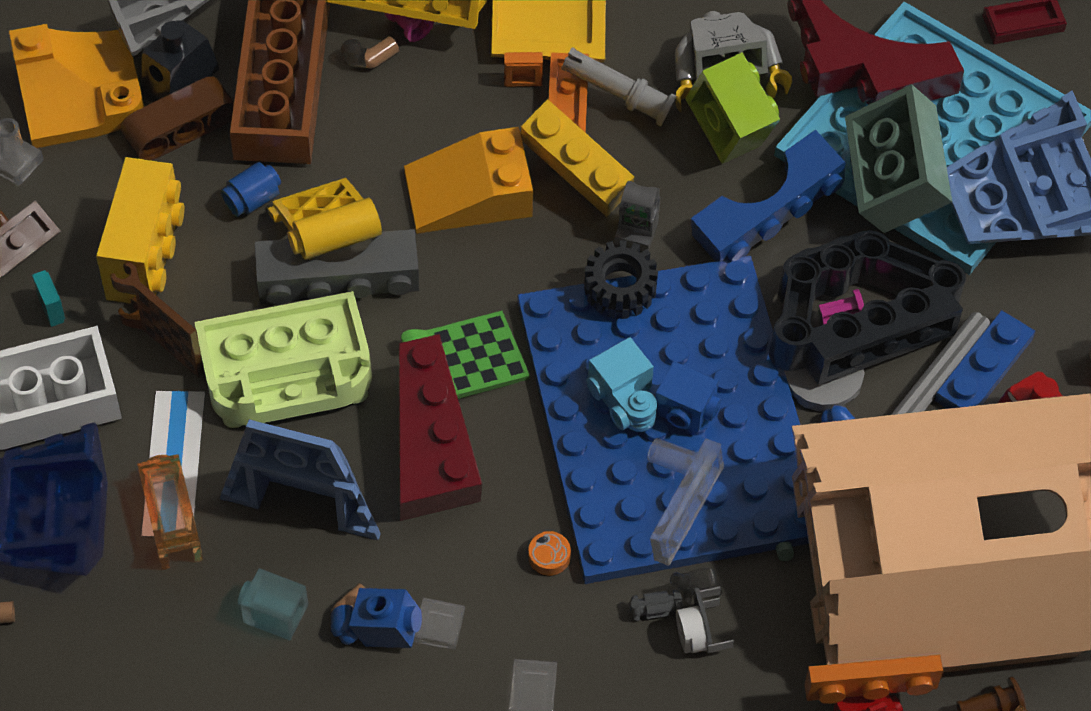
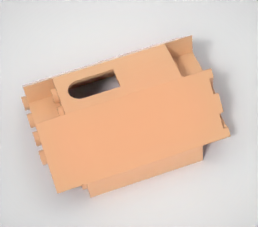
M1091 393L792 426L798 466L792 475L798 518L805 517L816 588V596L810 601L816 644L824 643L827 665L940 655L943 672L1071 658L1091 650ZM1049 491L1056 494L1064 503L1065 522L1055 532L984 540L977 498Z

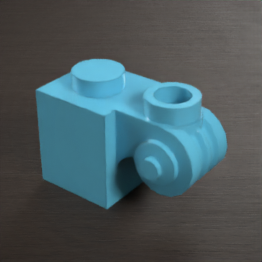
M631 337L589 360L586 383L594 398L597 400L602 399L608 406L610 416L618 429L624 430L629 428L636 432H643L649 430L654 425L656 419L657 401L655 396L647 391L652 388L654 366Z

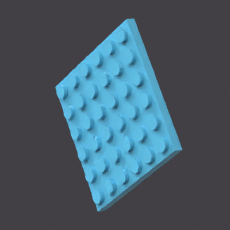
M903 2L875 33V36L905 43L931 44L950 41L964 69L959 94L932 100L937 107L946 167L980 146H986L996 140L1003 132L1011 127L1019 126L1030 119L1034 113L1044 107H1050L1060 101L1061 97L1065 95L906 2ZM857 87L820 96L775 147L774 156L785 162V151L816 129L845 161V180L840 189L835 193L858 207L845 116L868 106L867 102L863 103L861 101ZM1078 103L1087 123L1084 135L1091 126V110ZM951 203L894 228L945 261L958 264L968 275L973 272L996 243L967 244Z

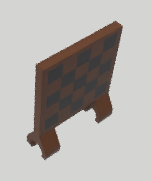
M125 262L123 264L124 270L130 276L120 279L112 273L110 277L114 289L122 293L136 295V297L131 299V305L137 311L128 314L122 308L118 309L120 321L125 326L144 330L192 373L199 377L204 373L197 330L140 282L136 266L133 263Z

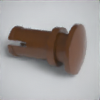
M1012 676L1007 679L1008 687L1002 689L1000 685L992 687L993 692L962 701L959 700L956 701L958 711H1026V702L1018 682Z

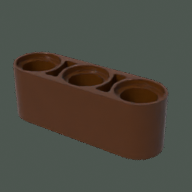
M206 77L134 111L123 120L120 130L140 159L152 161L228 124L232 120L234 101L217 78Z

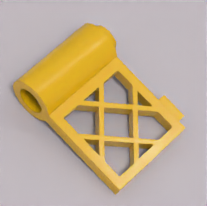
M347 178L272 201L273 206L267 208L270 217L275 223L282 221L288 228L289 232L287 234L293 253L295 255L301 253L305 260L382 235L380 219L373 201L369 197L363 199Z

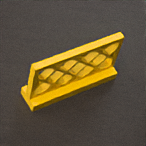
M326 0V2L475 29L478 24L479 12L487 0Z

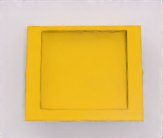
M492 0L491 57L504 58V52H543V60H551V52L569 53L573 47L583 54H589L590 58L604 63L606 0Z

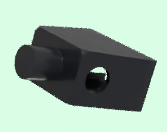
M183 20L166 22L161 27V35L149 44L142 53V95L155 102L203 78L214 75L219 70V65L209 40Z

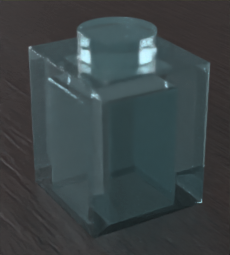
M259 568L252 582L247 580L244 583L238 597V604L241 605L244 623L291 640L308 607L306 586Z

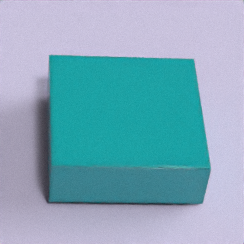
M43 270L32 274L37 296L50 326L53 327L64 323L65 315L61 299L49 273Z

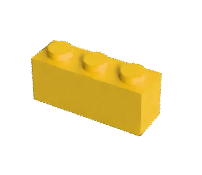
M547 99L521 126L522 142L606 217L621 203L627 181L634 182L635 176L551 101Z

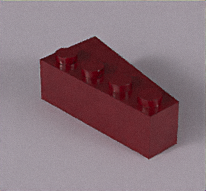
M440 334L399 343L400 521L481 502L482 481Z

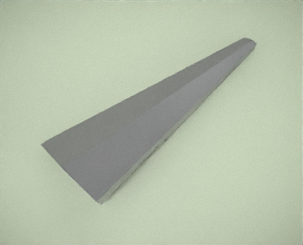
M108 0V4L121 38L130 54L134 56L161 35V27L166 22L185 19L209 0Z

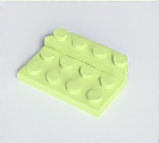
M353 291L194 322L211 405L214 411L223 418L224 424L228 427L237 428L247 425L249 419L266 423L341 408L352 403H361L368 396V389L372 381L370 354Z

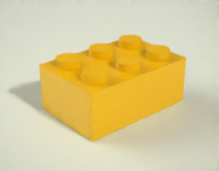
M125 157L96 255L106 300L131 303V299L136 297V295L119 292L112 285L110 277L112 273L120 279L130 276L124 270L123 264L125 262H131L136 266L140 282L155 295L157 292H163L166 283L165 262L166 259L173 258L176 244L175 236H173L175 226L181 227L185 212L184 203H179L181 182L175 180L173 164Z

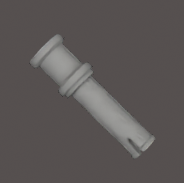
M573 47L570 49L569 56L565 58L561 67L562 70H566L625 101L624 106L628 110L633 111L636 109L656 120L657 125L662 126L677 97L676 95L671 93L667 96L648 86V81L643 78L642 80L638 78L635 81L577 51Z

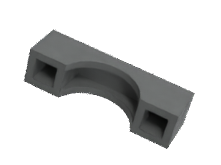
M415 229L382 232L381 236L372 238L368 247L361 254L342 262H325L315 258L305 260L301 253L297 255L293 253L289 239L255 242L260 304L272 303L280 305L289 301L310 300L351 291L354 292L355 298L387 293L403 295L408 292L419 291Z

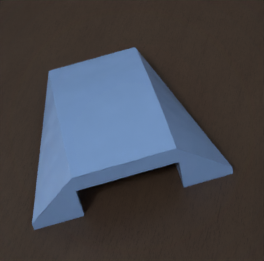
M1073 90L1062 96L1060 101L1048 108L1044 107L1034 113L1024 123L1015 128L1011 127L1000 134L996 140L986 146H980L947 167L952 196L951 205L967 244L1091 235V158L1082 139L1087 123Z
M248 420L221 493V500L259 509L270 481L335 498L338 530L379 540L381 532L359 489L347 458L336 443L320 437Z

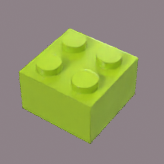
M742 52L703 70L685 98L722 164L762 146L780 121L779 109L775 100L771 96L766 95L760 84V76L753 63L746 60Z

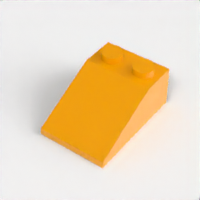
M519 127L479 132L404 165L416 234L532 217L533 188Z

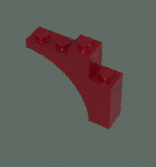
M788 0L789 16L793 22H798L801 29L802 44L805 48L804 61L800 62L801 76L805 84L810 83L816 97L857 87L861 101L863 103L867 102L870 105L911 84L930 101L959 94L964 69L950 41L915 44L881 38L846 22L835 14L822 0Z

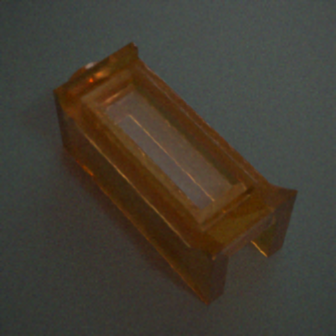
M179 454L171 456L156 455L149 458L146 462L137 463L162 570L170 568L168 553L192 548L195 562L202 561L203 555Z

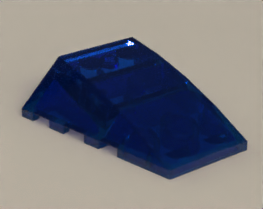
M95 422L83 425L80 432L65 437L59 433L44 438V444L26 450L17 447L5 451L4 457L0 458V565L87 576L103 557L108 480L98 427Z

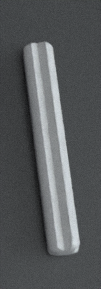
M979 312L971 313L891 415L925 411L936 397L937 391L990 325L989 319L982 316Z

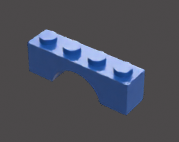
M816 129L785 151V172L787 178L781 189L772 197L756 203H739L721 196L691 218L692 236L714 261L730 259L732 262L745 257L756 243L762 239L766 241L773 238L788 220L793 217H802L811 209L816 200L823 195L830 196L840 189L845 180V161Z

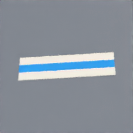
M156 391L141 536L192 537L205 392Z

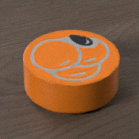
M546 531L536 535L531 540L528 549V559L531 567L536 572L552 576L563 572L568 567L571 547L563 535L553 531Z

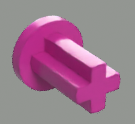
M859 289L852 290L853 297L819 305L822 323L827 324L830 316L835 313L847 312L855 314L862 311L864 303Z

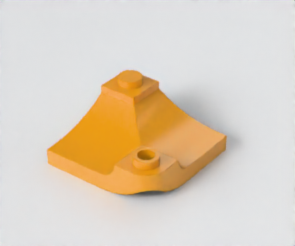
M47 24L9 31L33 149L120 130L123 120L128 115L144 107L133 56L124 44L118 30L69 32L49 29ZM119 96H127L123 99H118Z

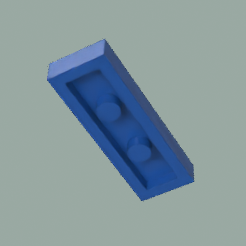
M1001 310L937 391L934 401L947 409L982 405L1031 343L1036 331Z

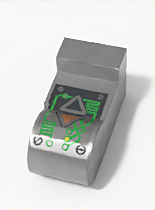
M627 181L620 203V215L614 246L619 247L620 240L627 241L626 248H631L633 243H637L640 245V252H643L645 249L649 251L659 220V188L644 187L635 182Z

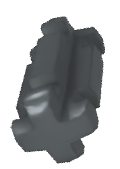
M674 589L672 590L673 594H668L667 591L643 594L641 599H638L637 595H633L630 599L633 619L639 621L640 616L644 615L646 619L670 616L669 612L675 611L676 614V610L683 609L680 591Z

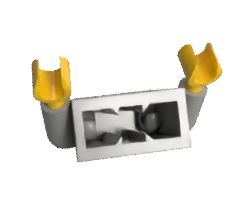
M710 11L704 14L702 18L692 20L691 33L683 36L674 54L676 81L681 84L676 91L677 109L681 112V100L686 98L693 87L692 82L697 80L703 70L741 52L748 62L754 64L759 74L768 73L769 69L770 78L766 86V92L769 96L775 98L777 93L776 83L781 84L784 87L785 93L788 94L792 84V76L789 72L780 68L783 62L772 32L752 23L741 12L721 15L719 12Z

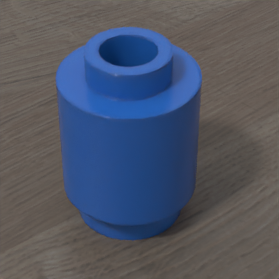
M257 162L228 180L226 187L220 193L225 204L235 216L238 217L243 213L249 215L280 194L278 186L281 185V179L271 165L264 166L262 163Z

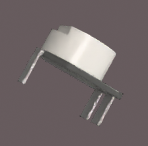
M720 586L701 591L699 587L695 588L694 606L676 610L677 627L684 653L702 651L711 653L733 648V640L712 644L705 609L719 606L720 598L702 601V598L720 595Z

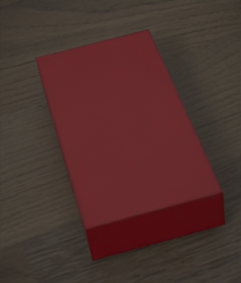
M1022 0L984 7L982 14L993 44L1065 32L1067 25L1058 0Z

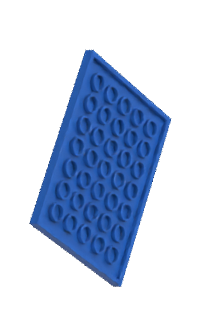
M751 256L741 257L732 262L730 259L658 271L656 295L652 299L650 307L646 309L642 306V313L635 316L633 310H630L629 318L622 319V312H616L615 318L608 317V309H605L602 314L596 311V303L591 306L587 301L588 294L585 295L584 283L517 295V304L584 584L776 550V545L782 542H791L792 547L809 544L805 517L798 518L792 481V475L798 468L792 426L800 425L785 370L776 367L769 358L773 329ZM631 275L607 279L606 282L614 287L626 288L634 285L636 278ZM631 337L654 366L652 388L647 390L654 396L656 395L661 382L673 361L719 381L717 397L721 399L719 410L712 422L708 420L704 422L699 433L690 429L677 428L670 424L667 419L656 415L655 423L649 430L643 432H636L629 428L620 430L614 424L608 406L602 399H595L587 386L586 379L588 378L589 360Z

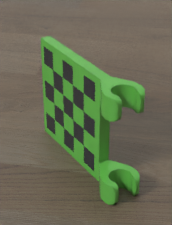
M503 311L429 330L411 329L403 332L401 335L403 343L440 334L458 399L512 385L530 378Z

